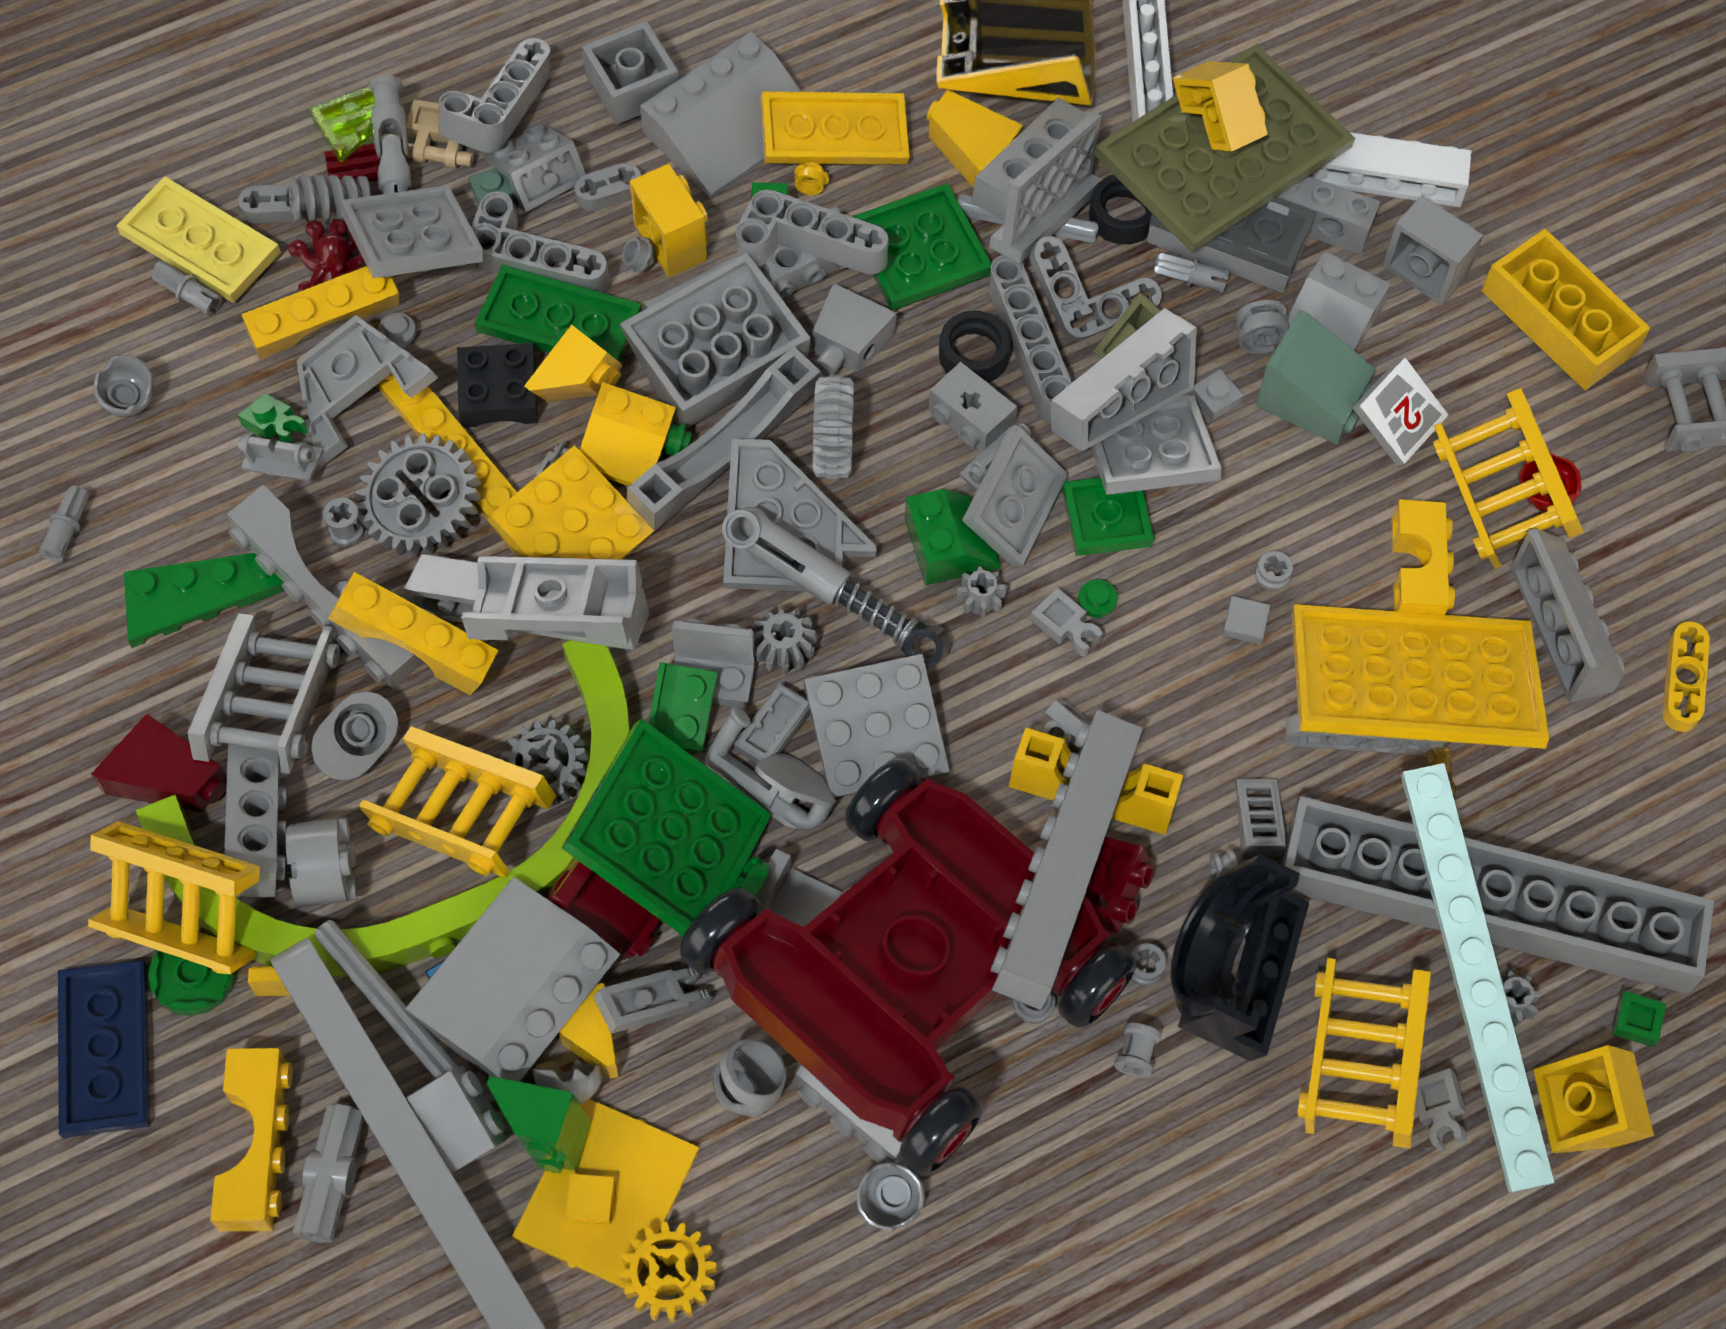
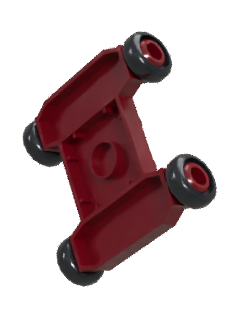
M895 759L878 768L863 783L852 798L845 817L847 827L860 839L870 841L879 838L885 845L889 844L894 853L804 927L773 913L768 907L762 911L761 902L751 892L742 887L726 890L704 907L690 924L681 941L680 954L684 962L695 971L703 974L715 971L722 977L731 1000L858 1118L892 1130L893 1137L901 1142L899 1150L900 1161L914 1174L926 1176L935 1172L962 1146L981 1119L983 1112L982 1103L971 1091L963 1087H954L949 1090L955 1076L947 1070L936 1050L999 994L992 990L998 974L990 970L999 947L1008 948L1010 939L1003 937L1012 912L1020 915L1023 906L1015 902L1024 880H1033L1035 873L1029 871L1028 867L1034 852L967 794L934 783L929 777L922 782V775L912 764L905 759ZM1085 896L1051 989L1060 997L1058 1002L1059 1013L1076 1028H1084L1092 1024L1113 1004L1128 985L1137 966L1135 958L1123 946L1116 943L1104 946L1110 933L1103 928L1091 901Z

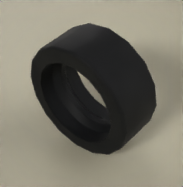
M1114 175L1105 177L1096 184L1091 195L1089 220L1095 221L1098 224V235L1106 241L1125 245L1143 241L1148 237L1152 213L1144 206L1146 213L1141 218L1124 221L1111 217L1103 209V204L1109 199L1128 197L1138 201L1141 205L1143 204Z
M977 310L964 311L957 314L944 324L939 337L940 364L946 374H948L957 364L962 362L987 383L993 381L1005 371L1009 360L1011 346L1009 331L1001 320L990 313ZM978 334L994 342L997 350L989 359L972 362L962 359L955 354L952 345L957 338L964 335Z

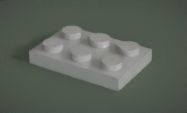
M1019 426L1009 428L962 521L1012 567L1023 566L1068 473Z

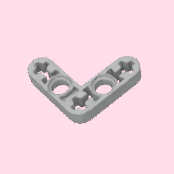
M1053 236L1043 237L1030 250L1031 264L1059 329L1064 337L1071 341H1081L1112 328L1129 307L1127 299L1138 294L1140 290L1142 292L1148 291L1151 296L1148 299L1156 306L1161 301V288L1157 282L1150 278L1137 279L1088 300L1068 251L1060 239ZM1044 246L1048 251L1054 250L1056 256L1052 259V264L1049 259H1042L1040 253L1045 250ZM1060 266L1063 267L1064 271H1059L1049 278L1047 273L1054 268L1056 270ZM1063 279L1070 283L1072 287L1070 298L1064 299L1056 295L1054 291L1056 280ZM1104 300H1112L1117 303L1120 310L1117 319H1108L1104 316L1101 309ZM1091 313L1093 314L1094 320L1082 326L1081 330L1078 327H1071L1070 322L1074 319V314L1077 319L1084 318Z

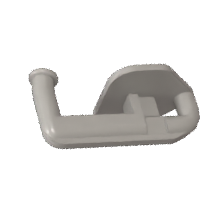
M733 707L731 714L721 726L706 754L705 766L769 812L773 818L783 825L795 829H814L820 826L834 806L835 799L819 773L797 758L784 753H777L760 760L755 767V773L728 754L741 729L750 725L748 715L741 708ZM796 798L813 803L809 813L794 803Z

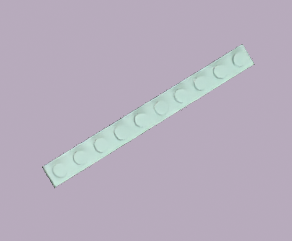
M1445 763L1404 771L1401 774L1508 1193L1554 1183L1552 1171Z

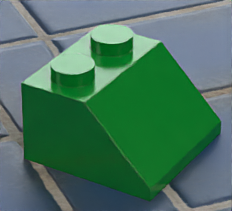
M944 488L906 497L905 523L925 586L962 578L963 573L971 575L980 566L986 571L1000 569L1001 565L996 551L962 521L973 497Z
M489 1076L487 1085L515 1135L525 1147L526 1152L535 1161L536 1166L552 1173H561L562 1168L577 1171L591 1120L573 1092Z

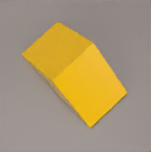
M604 983L596 984L559 1031V1036L564 1047L588 1064L599 1065L601 1073L611 1079L619 1076L613 1034L610 1033L594 999L597 991L605 987Z

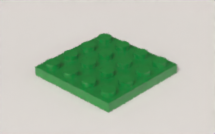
M641 718L633 725L561 848L684 936L690 924L704 907L724 891L733 889L771 814Z

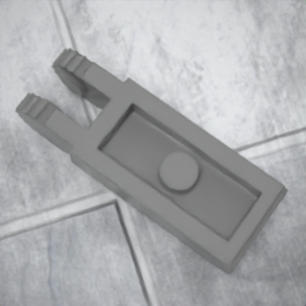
M691 967L674 972L670 969L604 987L598 990L594 996L595 1002L611 1034L684 1014V1012L688 1013L695 1009L697 1010L709 1004L713 998L708 989L688 994L683 993V987L694 984L701 977V974Z

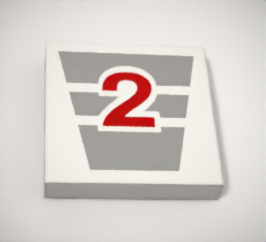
M1405 357L1397 359L1352 407L1396 466L1405 464L1435 431L1434 425L1442 423L1449 416Z

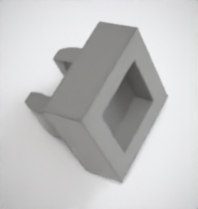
M1054 700L1045 712L1054 720L1046 723L1042 732L1052 735L1054 730L1060 727L1064 731L1063 739H1065L1069 748L1073 745L1082 723L1091 724V721L1068 702Z

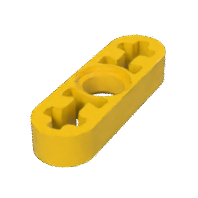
M1691 621L1678 625L1668 642L1662 716L1665 723L1671 729L1679 732L1692 730L1702 718L1705 709L1710 636L1702 625ZM1684 636L1691 637V643L1695 644L1689 656H1684L1687 652V641L1683 639ZM1685 668L1692 671L1696 676V683L1685 684L1677 678L1676 670ZM1683 697H1688L1685 702V712L1690 715L1687 718L1682 717L1681 710L1677 709Z

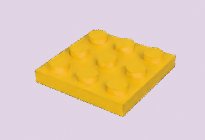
M575 445L492 512L487 519L521 557L623 560L654 532L651 526Z

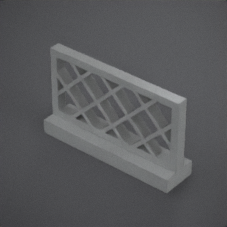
M1092 111L1010 182L1004 225L991 236L989 248L1020 264L1030 255V250L1036 242L1043 237L1051 236L1091 200L1096 184L1102 180L1092 174L1095 159L1093 154L1098 141L1101 115Z

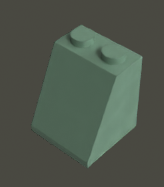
M1300 309L1266 366L1255 406L1337 445L1344 432L1350 435L1353 432L1360 417L1352 407L1373 386L1371 382L1376 369L1310 314Z

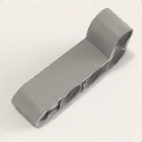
M537 38L523 40L481 99L460 91H449L441 95L438 117L439 133L451 141L481 152L493 153L499 151L548 81L550 46L545 41Z
M773 190L759 191L751 198L736 228L737 257L748 253L758 267L764 265L769 260L776 244L865 274H877L887 266L888 235L883 228Z
M501 191L490 192L483 197L471 228L482 247L486 244H494V246L483 250V262L476 263L479 267L498 273L501 265H506L601 293H605L609 289L611 277L606 259L601 252L517 231L518 219L511 198ZM506 212L501 217H492L495 213ZM520 253H529L525 258H515ZM554 262H564V264L559 267H550L551 264H553Z

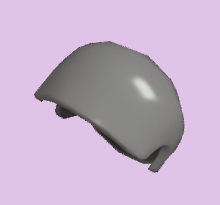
M132 355L113 356L108 364L96 373L94 396L103 410L117 417L136 415L143 411L152 400L154 383L152 373L145 362Z
M579 1060L574 1061L572 1069L567 1072L561 1071L554 1061L541 1063L531 1069L534 1085L573 1092L580 1105L594 1096L600 1088L603 1078L599 1065H582Z
M894 1161L881 1163L869 1169L863 1175L856 1191L857 1206L860 1214L869 1225L884 1231H894L913 1222L920 1214L925 1199L920 1178L905 1165Z

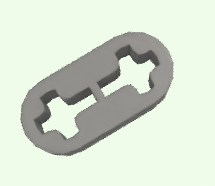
M620 163L580 177L574 186L577 204L586 211H598L631 200L630 184L625 185L620 180L626 178L629 182L640 177V170L631 163ZM592 189L593 192H594V193H597V194L594 195V196H591V195H590L588 192H586V191Z
M289 184L252 186L244 189L239 194L238 204L242 216L250 223L297 222L294 221L289 207ZM260 201L257 208H251L254 207L255 202ZM302 211L299 221L307 217L306 211Z

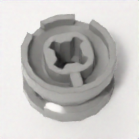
M1259 300L1240 308L1235 315V324L1238 330V342L1242 350L1253 354H1266L1276 350L1275 346L1280 344L1290 327L1287 322L1288 314L1284 304L1274 300Z

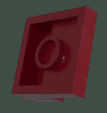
M1106 836L1084 896L1091 901L1103 928L1119 933L1123 923L1130 924L1134 920L1137 912V901L1135 898L1140 887L1146 889L1151 884L1154 868L1143 846Z

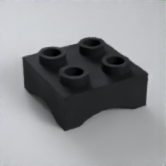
M533 343L457 347L458 413L463 428L477 427L485 423L512 421L523 424L538 423L537 395L525 387V384L536 371Z

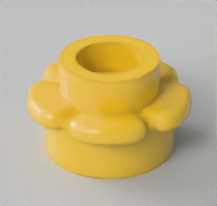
M807 162L800 164L794 170L796 175L794 178L795 187L805 195L814 196L820 194L824 185L829 182L828 173L818 163Z

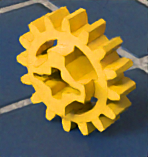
M667 1221L662 1222L661 1232L657 1234L647 1226L644 1228L646 1239L643 1242L634 1237L630 1240L631 1246L635 1251L634 1254L623 1253L621 1257L622 1262L629 1266L630 1269L620 1271V1279L622 1282H632L623 1290L625 1297L630 1299L638 1296L634 1305L635 1310L640 1313L647 1306L650 1307V1316L653 1321L659 1318L661 1312H667L670 1323L675 1322L676 1311L682 1310L690 1318L693 1316L692 1303L696 1302L701 1306L707 1304L706 1297L702 1293L703 1289H715V1281L707 1277V1275L717 1272L716 1262L705 1261L713 1254L711 1245L699 1247L702 1240V1235L699 1231H696L690 1237L686 1236V1225L684 1223H680L676 1232H671ZM665 1244H675V1246H674L673 1248H668V1249H658V1248H657L658 1246L665 1245ZM693 1257H695L698 1263L696 1282L687 1273V1268L692 1263ZM642 1262L650 1272L643 1287L639 1281V1269ZM675 1265L678 1278L666 1275L662 1279L659 1266L670 1269ZM678 1294L681 1296L672 1300L661 1299L664 1295Z

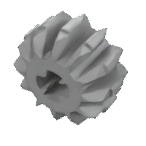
M780 605L775 615L765 609L762 614L763 620H754L752 624L755 660L757 662L766 661V669L769 672L777 665L781 666V670L785 675L789 671V665H794L801 670L804 666V659H812L814 656L813 645L817 643V633L815 630H811L812 620L810 617L801 618V612L797 607L788 614L785 613V608Z

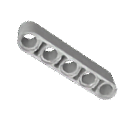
M1001 255L996 257L991 264L989 294L999 319L1009 331L1012 351L1037 413L1042 420L1051 423L1050 398L1057 396L1072 381L1023 263L1019 264Z

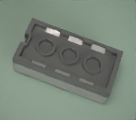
M1276 197L1192 253L1152 214L1147 242L1193 260L1198 258V262L1223 270L1227 269L1233 275L1284 293L1310 237L1316 212Z

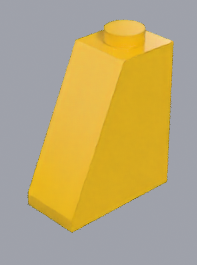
M948 89L939 101L935 100L931 104L926 119L929 121L928 137L973 188L975 177L1020 135L1023 129L1022 124Z

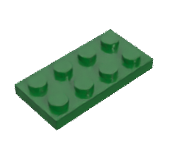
M501 265L474 324L478 333L517 344L533 343L534 349L548 353L552 351L568 328L573 325L621 363L629 343L620 328V323L642 312V304Z

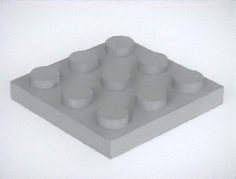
M449 185L340 200L341 214L372 278L392 277L412 272H427L432 269L465 266L471 263L483 262V248Z
M1194 395L1174 400L1091 447L1106 495L1221 480L1222 468Z
M923 654L804 679L803 683L826 784L834 798L856 794L863 783L878 768L895 759L907 760L920 772L922 779L950 772Z

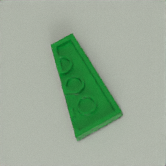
M255 553L124 572L128 642L131 648L144 644V639L163 633L166 636L179 631V626L202 618L203 621L217 617L219 611L236 605L241 608L284 592L285 590L282 587L284 582L275 573L271 576L266 574L255 560L257 555Z

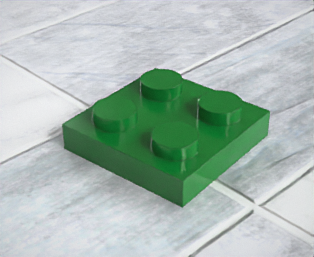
M1101 477L1063 482L1062 493L1076 556L1152 547L1154 538L1143 490L1106 495Z

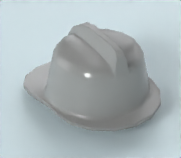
M366 691L351 694L341 701L319 725L312 737L311 752L314 763L320 771L332 779L343 781L358 778L365 773L390 746L397 734L398 719L391 703L378 693Z

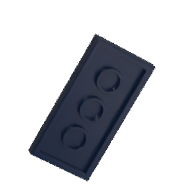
M144 960L58 970L59 1135L62 1138L150 1127L147 964Z

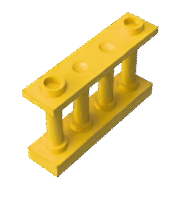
M1522 388L1507 393L1512 407L1505 410L1506 414L1449 438L1442 423L1434 425L1439 439L1433 441L1436 452L1441 462L1449 461L1479 534L1478 537L1473 538L1475 547L1481 560L1489 558L1495 569L1502 567L1496 550L1525 538L1529 530L1536 528L1545 530L1552 526H1555L1557 529L1563 526L1569 538L1584 532ZM1510 428H1513L1514 431L1522 429L1526 439L1519 442L1520 446L1462 470L1455 452ZM1527 460L1530 463L1535 460L1540 472L1533 474V479L1476 503L1469 484ZM1538 493H1541L1542 496L1550 494L1553 505L1547 507V512L1489 535L1482 518L1483 516Z
M411 726L403 737V741L413 753L411 755L413 761L383 807L364 799L359 805L360 809L369 819L368 826L383 836H389L390 833H393L463 861L472 870L481 875L488 876L491 872L506 878L510 871L497 852L524 809L531 807L532 804L549 809L556 798L554 791L541 774ZM435 766L446 772L415 820L399 814L427 769H432ZM466 779L477 782L478 787L449 832L431 826L459 782H464ZM500 791L511 796L510 802L482 846L464 839L492 794H498Z
M116 821L91 835L90 850L106 855L112 860L111 907L88 919V927L105 932L106 935L112 938H123L209 967L214 972L220 974H232L255 959L256 951L234 944L237 895L259 882L260 866L120 821ZM130 863L143 867L147 872L146 914L128 908ZM165 875L177 878L183 883L181 926L163 920ZM201 887L214 890L219 895L217 938L199 932Z
M1327 958L1326 971L1317 972L1315 997H1320L1322 1000L1309 1093L1300 1092L1298 1118H1305V1133L1314 1134L1316 1118L1321 1116L1385 1126L1386 1131L1393 1132V1146L1411 1148L1431 972L1413 969L1412 984L1403 983V987L1338 979L1336 978V959ZM1333 995L1401 1004V1009H1408L1407 1024L1398 1023V1027L1330 1018ZM1328 1035L1396 1044L1395 1049L1403 1050L1402 1064L1393 1063L1392 1068L1325 1058ZM1322 1075L1391 1085L1390 1089L1399 1090L1397 1105L1388 1104L1387 1109L1319 1099Z

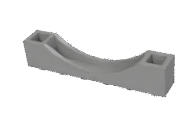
M793 346L766 369L745 396L709 431L682 451L653 465L627 488V502L655 532L730 467L732 438L763 439L815 394V383L820 377L821 371Z
M264 485L260 486L227 513L231 528L228 533L233 541L243 550L249 547L257 555L255 560L261 569L269 576L275 573L284 582L282 587L295 602L298 603L302 600L310 607L309 614L321 628H324V626L332 627V630L338 635L336 640L342 649L350 656L356 653L365 662L363 666L366 672L377 683L384 681L394 689L424 663L416 655L398 645L377 638H362L327 619L338 598L323 587L306 568L296 549L294 526L290 510Z

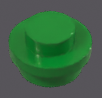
M680 422V426L670 423L663 451L664 454L673 456L689 446L692 433L685 431L686 423Z
M1103 580L1086 582L1080 588L1078 594L1079 606L1087 611L1088 616L1093 618H1102L1110 614L1115 609L1118 599L1115 588Z

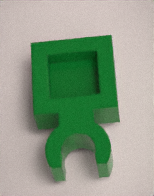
M264 393L238 414L240 423L244 428L264 439L269 440L276 434L280 442L294 444L290 435L291 432L299 431L304 435L308 433L304 420L300 416L294 415L290 406L267 393Z

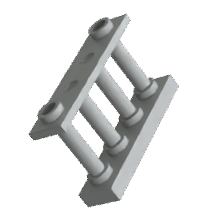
M1726 348L1654 354L1644 373L1647 387L1662 386L1667 388L1678 424L1675 425L1665 443L1666 451L1681 450L1683 452H1692L1705 447L1726 446V403L1719 380H1726ZM1698 382L1703 384L1714 421L1693 422L1682 384Z
M238 613L188 730L193 760L209 762L216 746L220 747L222 743L278 751L281 772L290 774L295 759H300L303 755L305 733L330 668H335L338 664L340 647L339 644H334L332 627L324 626L317 645L264 638L261 636V633L256 631L254 615ZM259 653L311 660L306 674L251 667L249 665L252 657H257ZM247 682L299 690L294 704L237 696L240 686H245ZM235 712L287 720L282 735L225 727L228 715L233 716Z

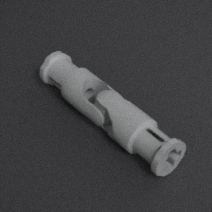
M392 75L377 76L370 80L369 89L374 93L375 107L372 109L375 150L378 157L381 158L377 172L378 186L383 194L409 191L412 187L411 171L405 159L408 151L405 110L400 105L399 99L402 81L400 78ZM387 133H394V134H397V135H399V136L401 137V139H400V138H398V136H396V135L389 134V135H386V136L379 142L381 136L384 135V134H387Z

